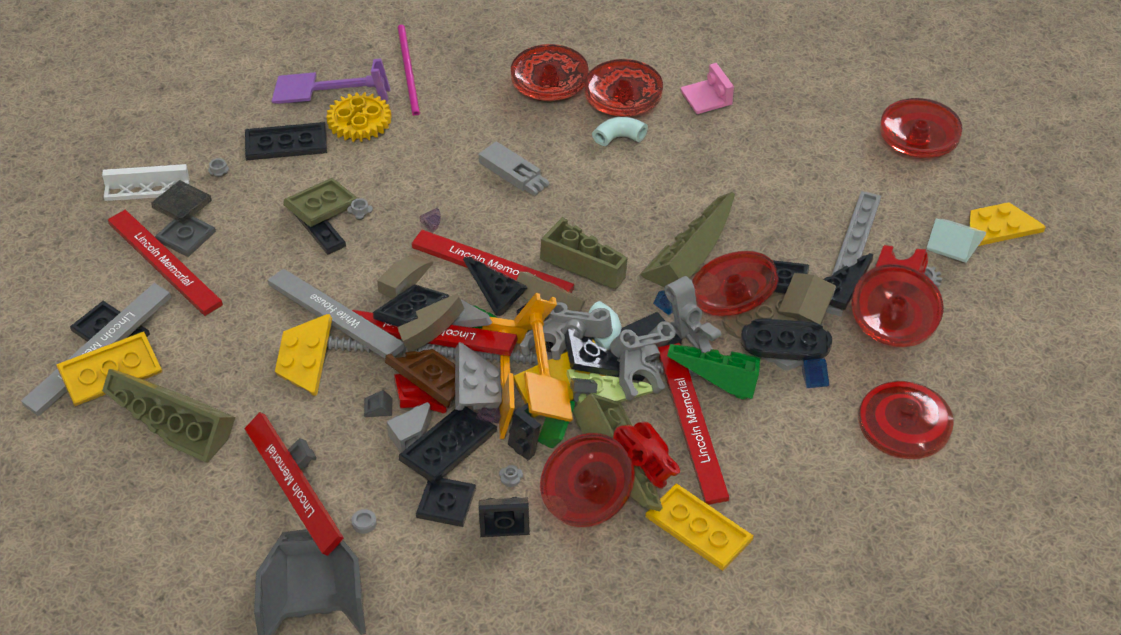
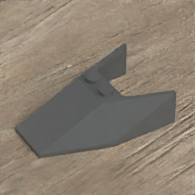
M307 529L282 532L256 572L254 615L258 635H274L281 622L288 617L300 618L309 614H328L332 611H342L361 635L366 634L359 558L346 542L342 540L326 556L321 553Z

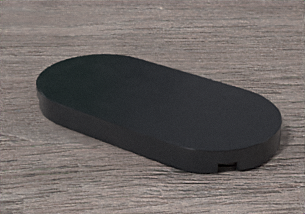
M761 318L751 321V324H746L743 327L741 344L747 352L757 357L816 361L829 354L832 347V336L828 330H824L823 326L818 323Z

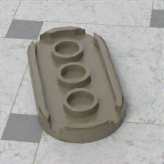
M768 292L765 293L760 301L747 309L734 313H725L723 316V326L730 335L741 339L743 327L746 324H751V321L755 319L802 320L778 313L785 294ZM756 297L732 304L727 309L743 307L752 302Z

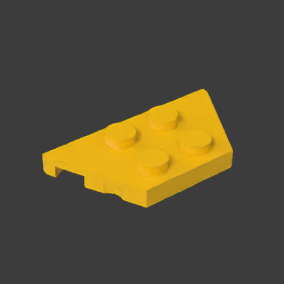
M1010 202L974 209L970 211L969 227L986 232L985 237L978 246L1042 233L1046 228L1044 224Z
M330 314L283 331L275 373L279 377L289 380L295 386L307 390L313 396H317L332 323Z

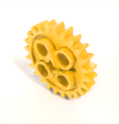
M356 92L355 96L348 94V98L341 96V101L335 100V105H330V110H327L328 128L332 130V134L337 133V138L344 136L345 141L351 138L352 142H354L356 138H359L360 142H362L363 138L371 140L370 136L372 135L377 138L378 132L384 134V129H388V124H391L392 116L389 104H386V100L381 101L380 96L374 98L373 93L366 96V92H364L362 96H359V93Z

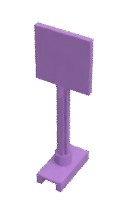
M373 59L372 75L364 78L315 82L316 72L278 76L272 103L310 101L314 90L361 86L376 87L381 101H388L386 91H390L391 88L382 60Z

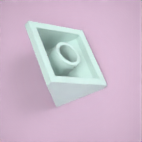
M936 218L927 250L966 263L985 237L986 232L953 221Z

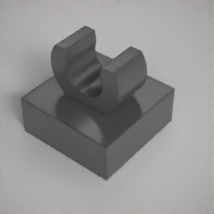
M571 378L570 388L574 391V401L578 402V397L582 393H585L586 397L590 393H597L598 384L592 379Z
M299 438L288 449L300 470L309 467L308 463L311 460L317 459L314 451L309 448L307 441Z

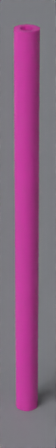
M399 25L397 28L411 111L413 116L420 115L406 30L404 25Z

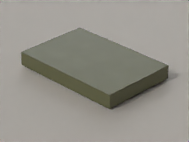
M330 178L285 198L283 205L311 227L346 211L351 206L352 201L359 198L336 180Z

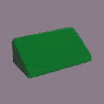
M570 401L571 412H573L575 402ZM546 417L538 437V442L549 448H554L563 440L569 422Z

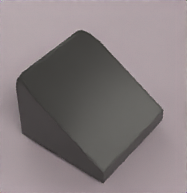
M384 390L364 398V417L392 416L393 398Z

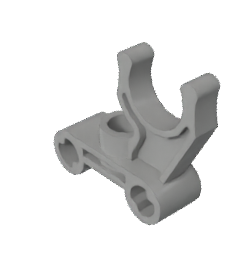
M683 276L666 285L664 291L668 300L672 303L674 321L670 324L674 327L676 334L681 339L686 337L693 347L699 348L701 352L706 353L713 349L709 340L713 341L721 337V331L709 322L700 323L702 310L697 306L695 288L692 281L687 276Z
M557 302L556 307L548 315L549 319L544 321L543 326L545 341L555 344L551 348L554 360H559L561 354L566 349L564 334L568 329L575 331L573 336L580 340L583 336L606 338L613 331L609 310L597 308L591 313L571 311L562 302ZM533 329L526 333L524 340L520 344L522 355H529L530 349L535 345Z
M662 321L648 335L639 337L631 330H623L611 342V352L620 358L619 384L627 400H632L638 394L632 382L634 374L646 377L651 383L653 393L658 394L665 388L659 370L647 362L660 355L658 347L665 346L674 338L675 329L670 323Z

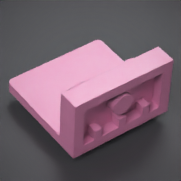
M717 63L709 65L708 80L681 87V93L696 114L732 105L734 86Z

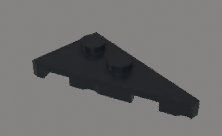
M874 254L863 255L857 259L856 264L851 267L846 265L834 272L832 276L823 279L836 286L829 305L846 310L872 263Z
M571 329L566 331L564 337L571 369L619 377L620 362L617 361L618 357L607 349L597 346L589 339L587 342H584L573 336L575 331ZM634 374L632 377V380L643 381L645 379V377L640 374Z

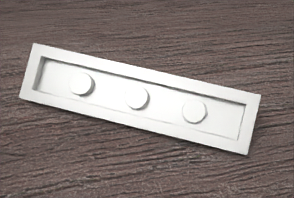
M186 164L103 170L102 173L105 184V201L176 196L178 192L180 193L178 196H186L189 193V186L187 187V185H189L190 178ZM179 182L186 184L183 190H174L172 193L169 191L176 184L180 185ZM155 186H162V187H163V188H162L161 190H159V191H153V190H151V189L154 188ZM133 188H142L139 192H131ZM110 189L122 190L117 194H110Z

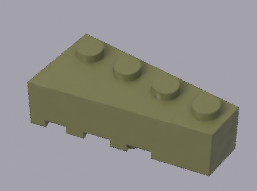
M561 217L541 239L540 259L615 290L626 278L628 257L608 245H601L596 237L592 235L588 237L582 233V229L577 225H569L568 220L564 217Z

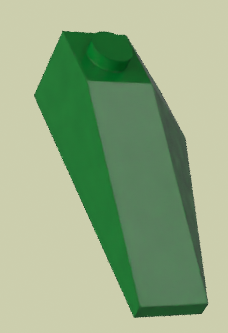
M670 344L667 356L726 392L733 394L736 398L753 399L761 358L738 352H731L730 356L722 355L718 350L714 349L704 353L697 347Z

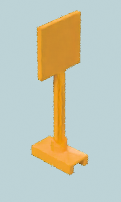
M535 293L514 319L515 327L527 330L533 329L540 375L530 372L524 373L529 413L571 422L573 418L567 381L551 378L543 332L545 318L557 305L556 298L551 297L547 301L541 299L540 293Z
M490 317L492 321L490 325L482 326L484 330L517 334L518 344L522 343L528 331L527 329L515 327L514 320ZM500 355L502 402L498 407L499 439H504L515 408L513 373H510V356Z

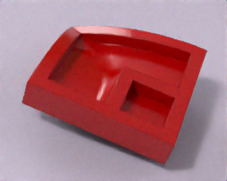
M394 374V383L400 408H414L428 402L430 410L442 414L446 413V407L403 375Z

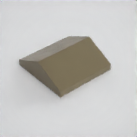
M794 273L778 313L821 325L836 286L816 275Z

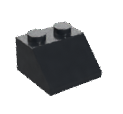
M528 497L479 500L480 538L530 535Z

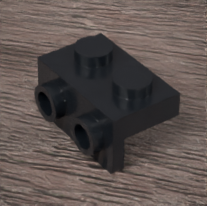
M528 403L523 407H518L513 412L508 445L527 461L535 455L541 424L531 417L532 413H529Z

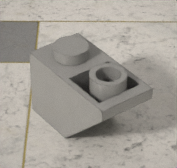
M427 402L416 406L412 410L387 421L388 436L400 453L427 432L431 421L430 404Z

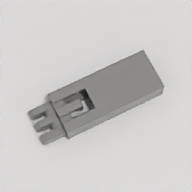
M497 141L479 153L480 164L522 191L526 190L533 196H536L538 191L541 192L544 187L549 186V181L541 176V169Z

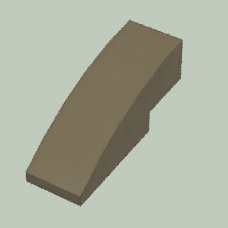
M415 254L401 259L377 280L378 292L390 298H395L416 284L433 262Z
M520 271L516 280L527 286V289L521 295V297L530 300L535 293H540V297L543 300L549 301L551 297H555L556 302L565 303L568 310L581 312L585 300L551 282H546L529 272Z
M458 293L416 311L418 319L397 327L408 352L414 351L436 338L458 318L465 309Z

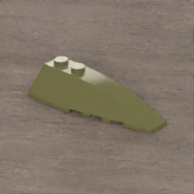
M730 192L717 197L701 212L702 216H699L688 225L689 229L675 237L676 242L671 246L666 245L640 273L641 276L665 288L666 285L683 276L690 278L696 274L723 231L735 194Z
M113 369L108 370L102 390L122 408L128 409L134 418L145 423L151 432L157 433L164 439L163 442L168 446L204 462H209L229 439L236 418L178 392Z
M590 393L573 409L576 424L581 428L585 439L601 438L614 442L613 435L617 427L622 425L632 426L620 402ZM605 442L588 444L594 453H607L620 461L626 474L625 492L645 508L656 511L663 509L655 485L649 482L645 475L646 473L640 466H634L627 459L620 448ZM600 462L618 484V478L614 469L608 464Z

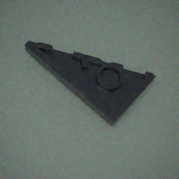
M465 256L463 259L496 316H502L527 289L526 285L473 257Z

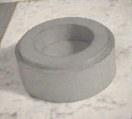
M367 509L355 512L351 520L353 529L361 534L373 531L377 524L375 514Z

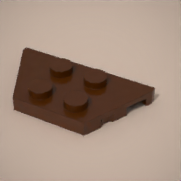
M434 349L406 352L405 357L394 358L393 354L385 356V363L445 407L448 408L455 397V364Z

